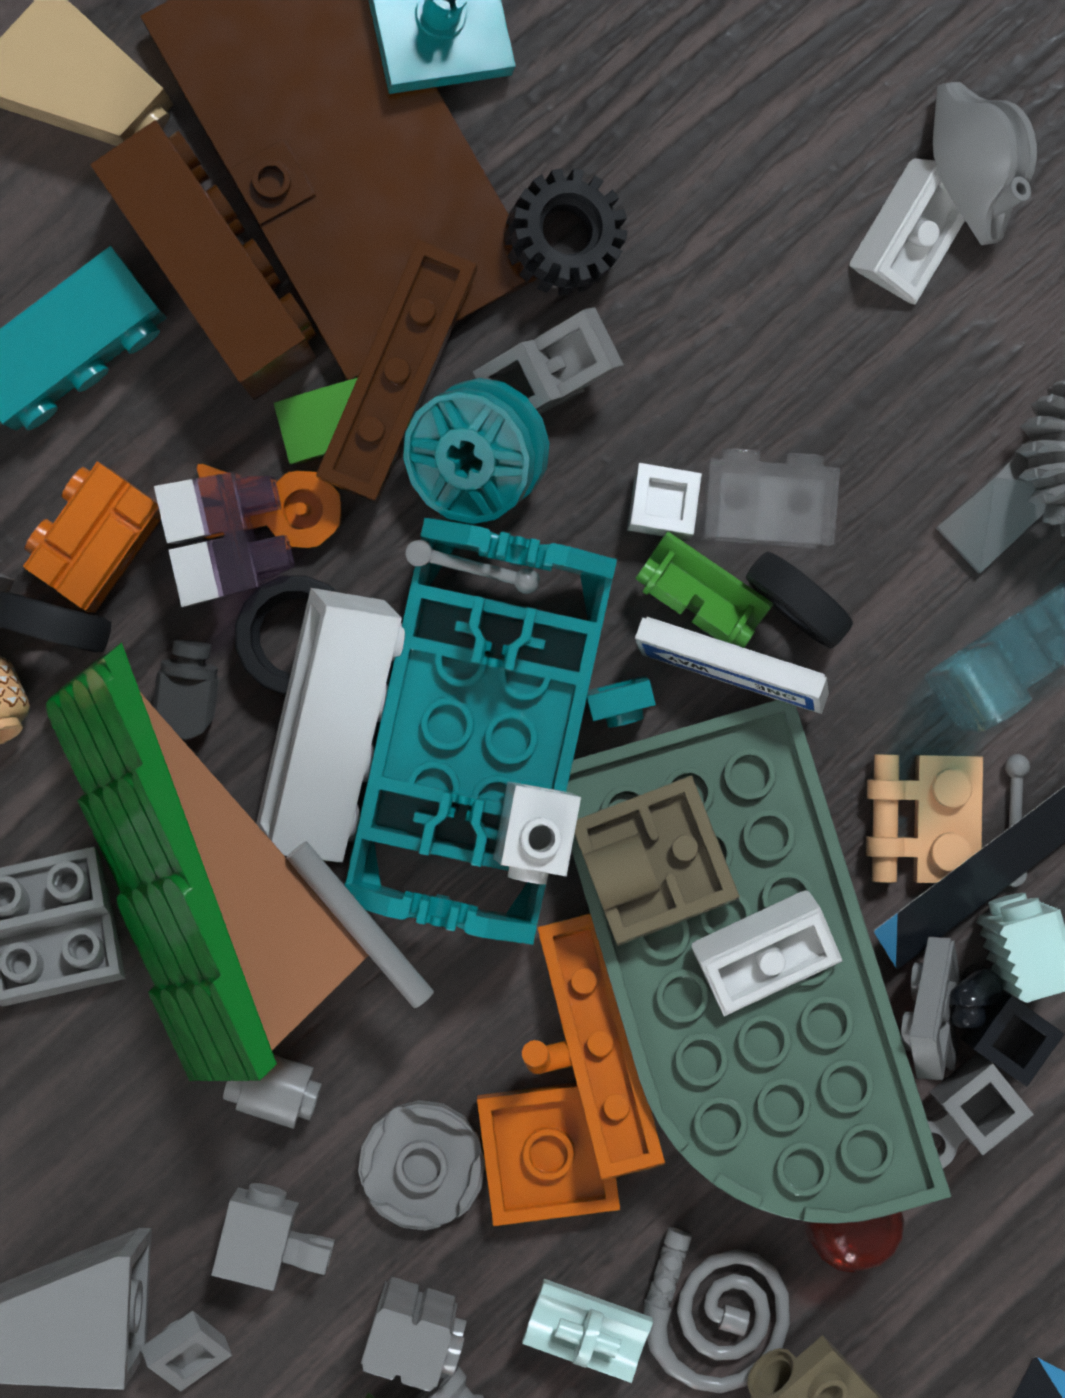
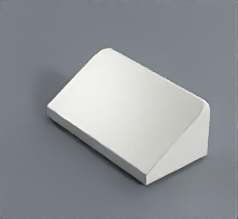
M915 158L908 163L850 261V266L859 274L910 304L917 303L965 222V219L946 191L934 160Z
M807 890L698 939L691 945L724 1016L843 961L820 906Z

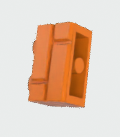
M98 461L90 471L85 467H81L69 480L61 496L68 503L54 523L45 519L30 535L24 549L31 555L23 565L26 570L56 589L57 592L85 611L96 613L161 521L157 501Z

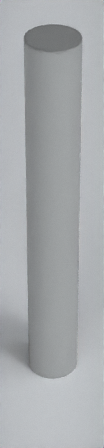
M305 841L295 848L286 859L411 1006L417 1008L427 1001L434 990L311 845Z

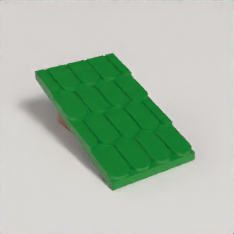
M121 642L55 692L46 702L47 715L84 794L77 801L121 892L117 896L118 908L154 983L148 994L189 1080L260 1081L277 1065L272 1050L369 955L281 851L139 691Z

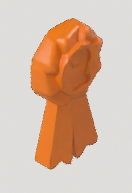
M206 464L197 465L203 496L230 503L229 506L206 508L212 535L204 538L215 539L267 525L279 541L286 546L312 548L321 546L341 525V495L333 485L316 477L317 472H288L268 488Z

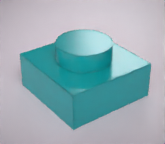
M646 675L590 689L587 694V703L593 721L605 718L608 728L644 719L642 709L656 705L650 680Z

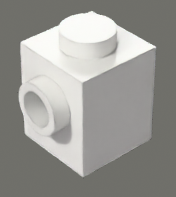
M507 782L493 859L501 865L509 866L508 878L536 884H547L548 873L567 876L581 802L580 796L570 792Z

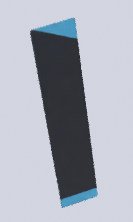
M1065 786L874 930V934L897 969L927 947L928 937L940 938L1065 843Z

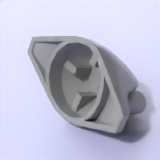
M961 82L943 83L937 86L933 132V153L937 170L946 191L981 245L995 244L1004 237L1013 207L1027 201L1031 197L1029 183L1034 174L1037 161L1035 132L1025 112L1016 104L1007 100H986L976 95Z

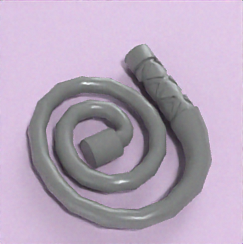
M668 1227L664 1240L665 1245L662 1246L660 1253L661 1258L658 1260L653 1275L655 1276L653 1277L654 1281L651 1282L647 1295L648 1299H644V1315L653 1318V1324L647 1337L649 1351L668 1375L692 1389L724 1393L746 1387L748 1375L755 1362L740 1373L721 1378L697 1374L679 1361L669 1345L667 1325L672 1309L669 1305H671L674 1297L675 1285L678 1283L683 1266L682 1262L685 1261L686 1251H688L692 1234L679 1228ZM734 1249L710 1255L691 1271L679 1294L677 1315L683 1335L699 1353L716 1361L740 1359L756 1350L767 1334L771 1314L766 1292L751 1277L731 1274L713 1282L706 1293L704 1309L709 1319L718 1323V1329L744 1336L749 1323L750 1312L726 1304L722 1309L718 1307V1300L723 1292L732 1288L744 1290L753 1299L756 1313L754 1326L749 1335L736 1345L718 1346L706 1340L696 1329L692 1315L693 1297L700 1283L715 1269L732 1264L750 1266L766 1278L775 1296L776 1323L770 1342L762 1355L771 1350L783 1348L790 1325L789 1293L778 1270L757 1253Z

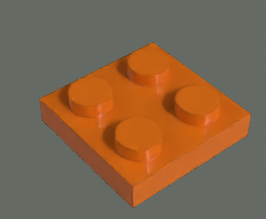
M577 1082L477 1096L493 1226L620 1210L616 1177L601 1180Z

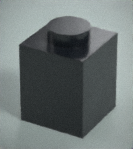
M1003 991V995L997 1003L985 1006V1024L980 1028H967L960 1039L1028 1087L1065 1033Z

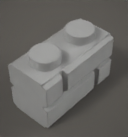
M391 1276L384 1283L361 1360L363 1371L390 1380L399 1375L401 1376V1383L428 1392L437 1387L441 1373L453 1376L462 1350L463 1334L467 1322L466 1320L456 1318L457 1303L455 1302V1296L427 1288L422 1293L419 1292L418 1284Z

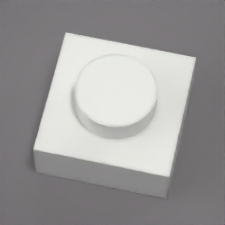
M639 463L635 470L627 530L658 536H665L668 531L679 539L690 541L694 535L702 473Z

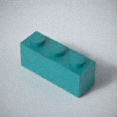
M111 246L0 328V422L15 431L23 426L27 430L40 426L57 412L58 407L55 404L57 400L73 388H76L78 392L89 389L108 373L109 369L105 365L125 349L129 354L141 350L160 333L157 325L167 317L122 257Z

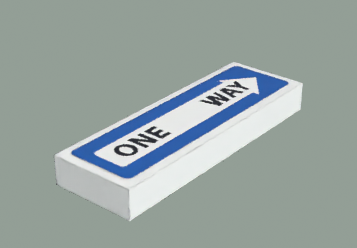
M650 617L642 618L635 636L636 643L643 656L822 714L829 695L827 677L823 673Z

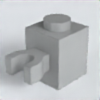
M977 1053L930 1091V1094L943 1110L935 1116L926 1118L931 1133H937L941 1137V1146L937 1152L944 1169L952 1162L959 1144L966 1138L984 1155L1034 1114L994 1064L980 1053Z
M251 1183L248 1190L238 1187L230 1199L211 1276L274 1291L281 1277L284 1263L325 1275L335 1239L292 1231L299 1202L287 1200V1192L278 1187Z

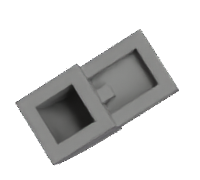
M594 307L580 311L534 340L519 343L476 369L473 373L476 378L505 382L525 395L538 413L542 414L583 393V388L624 364Z

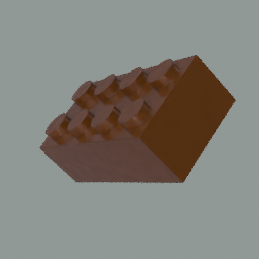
M154 120L90 164L237 380L254 401L317 358L308 343L317 337L312 324L290 292L281 299H278L273 289L279 286L281 281L275 274V270L253 238L244 245H241L237 237L245 232L244 227L216 184L204 191L201 184L210 178L179 130L167 137L158 122Z

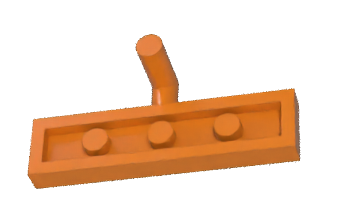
M591 914L537 927L566 1040L550 1045H545L538 1040L526 1043L522 1049V1058L527 1069L534 1074H542L573 1066L602 1181L665 1165L652 1111L637 1074Z

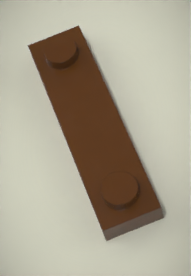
M417 239L317 471L316 477L376 504L378 503L404 443L405 432L419 408L477 273V263Z

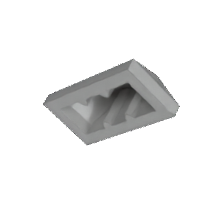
M1017 452L936 527L978 574L987 568L1039 519L1045 511V504L1036 505L1027 502L1035 488L1032 481L1018 478L1029 468L1028 458Z

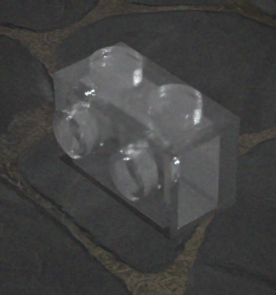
M722 449L721 459L710 458L706 464L701 540L824 550L835 545L840 468L824 467V456L815 454L789 453L786 454L785 464L760 462V451Z

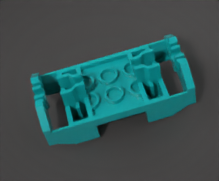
M424 518L420 537L421 540L428 542L435 551L451 554L457 548L479 552L481 557L508 562L509 565L517 567L526 566L550 572L554 568L580 575L588 621L430 587L443 566L433 563L415 566L402 628L405 630L404 645L401 655L394 659L350 866L344 886L366 911L399 920L417 918L416 923L423 925L429 923L438 927L443 926L446 930L455 931L457 926L468 935L533 945L546 884L527 882L506 913L478 909V906L450 900L449 896L440 894L431 896L410 891L402 892L381 886L375 842L419 851V854L427 856L432 854L469 862L473 866L481 867L483 865L509 871V866L501 865L493 859L507 782L567 791L617 559L556 543L549 545L540 544V540L533 538L529 540L520 536H511V534L501 532L498 535L483 527Z

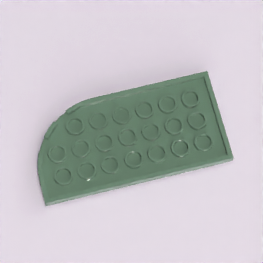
M775 700L573 760L566 792L581 797L577 819L692 775L740 896L737 901L617 946L574 834L572 853L637 1074L652 1112L674 1147L692 1167L732 1197L757 1209L781 1217L806 1222L848 1223L865 1221L951 1197L797 707L780 700ZM809 891L822 910L843 961L724 1016L693 952L692 943L799 892Z

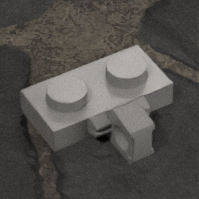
M928 937L924 963L915 962L912 968L911 995L916 1004L914 1012H905L903 1015L901 1039L905 1051H911L917 1079L943 1080L945 1068H949V1070H955L959 1050L955 1025L951 1021L952 1005L949 1004V994L961 980L955 941L951 940V938Z

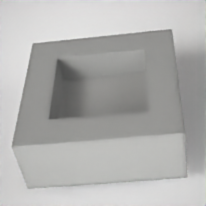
M191 1311L180 1320L170 1323L160 1334L140 1347L147 1367L180 1392L232 1356L225 1336L194 1311Z

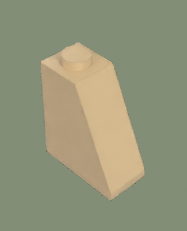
M34 0L0 37V108L115 146L154 120L158 122L162 130L166 126L170 118L167 111L173 106V103L164 88L68 0Z

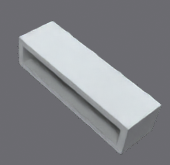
M315 588L310 589L256 821L259 828L284 856H288L300 844L307 841L322 860L343 863L347 843L353 842L356 838L360 820V808L357 801L362 782H368L375 751L371 743L376 723L381 722L388 691L387 677L391 661H394L395 657L400 656L402 653L405 630L402 628L401 623L402 618L385 600Z

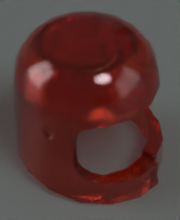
M902 1211L859 1222L815 1223L804 1221L808 1240L819 1257L838 1271L848 1273L881 1266L895 1254L903 1239L904 1217Z

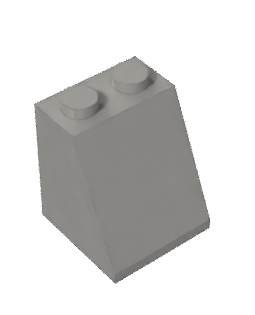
M152 1228L134 1229L0 1283V1384L119 1390L126 1388L144 1358L140 1347L147 1343Z

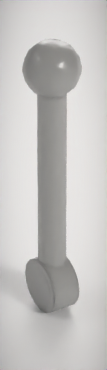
M424 540L413 541L406 548V558L414 566L433 563L514 584L516 589L523 594L535 592L540 585L538 573L531 568H524L517 572L435 551Z
M1021 754L1010 756L1005 763V770L1011 777L1009 828L1022 819L1023 777L1030 770L1028 759ZM1027 872L1009 884V886L1017 887L1022 885L1026 880Z

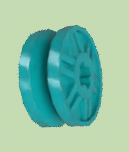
M476 378L454 384L416 411L405 432L403 460L411 485L426 505L447 519L476 524L498 519L537 488L547 470L550 443L543 418L525 395L505 382Z

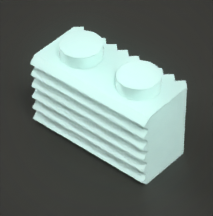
M1026 893L1011 894L988 902L990 912L979 915L976 923L983 926L979 935L987 939L983 945L984 948L990 950L986 959L994 963L991 970L1002 979L1003 989L1026 1003L1065 992V924L1061 910L1044 904V902L1041 903L1039 898L1027 899Z

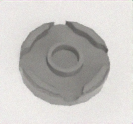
M417 1100L395 1106L375 1121L361 1146L358 1172L364 1191L370 1199L369 1202L379 1215L400 1227L426 1231L441 1227L442 1224L449 1223L455 1218L457 1219L470 1209L482 1188L485 1158L480 1136L464 1115L444 1103Z

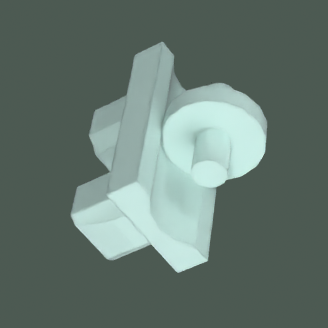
M544 1279L526 1327L522 1344L572 1361L573 1364L581 1367H588L632 1383L643 1346L653 1324V1318Z

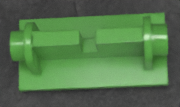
M668 531L635 578L645 586L642 592L646 595L650 593L680 615L685 608L696 614L692 620L693 624L715 639L743 648L753 636L754 629L774 604Z

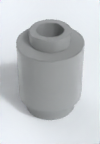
M274 1055L277 1065L260 1081H227L223 1099L236 1103V1111L292 1129L295 1128L299 1117L311 1120L322 1087V1083L311 1080L314 1067Z

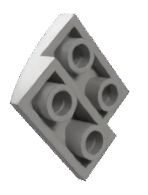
M95 846L0 868V1006L4 1007L126 979L108 887L100 856Z

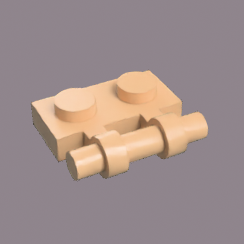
M874 754V779L867 780V799H873V836H866V856L872 857V882H897L898 857H914L913 881L917 883H937L982 849V756L916 755L915 780H899L900 755ZM899 800H915L914 837L898 836Z

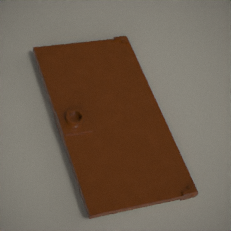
M168 0L140 15L143 24L347 381L358 378L417 239L477 263V273L455 324L538 279L532 276L526 282L519 275L524 269L522 263L518 262L512 266L508 254L513 247L512 244L505 245L504 233L509 227V224H506L509 214L437 88L432 87L393 94L388 93L369 0Z

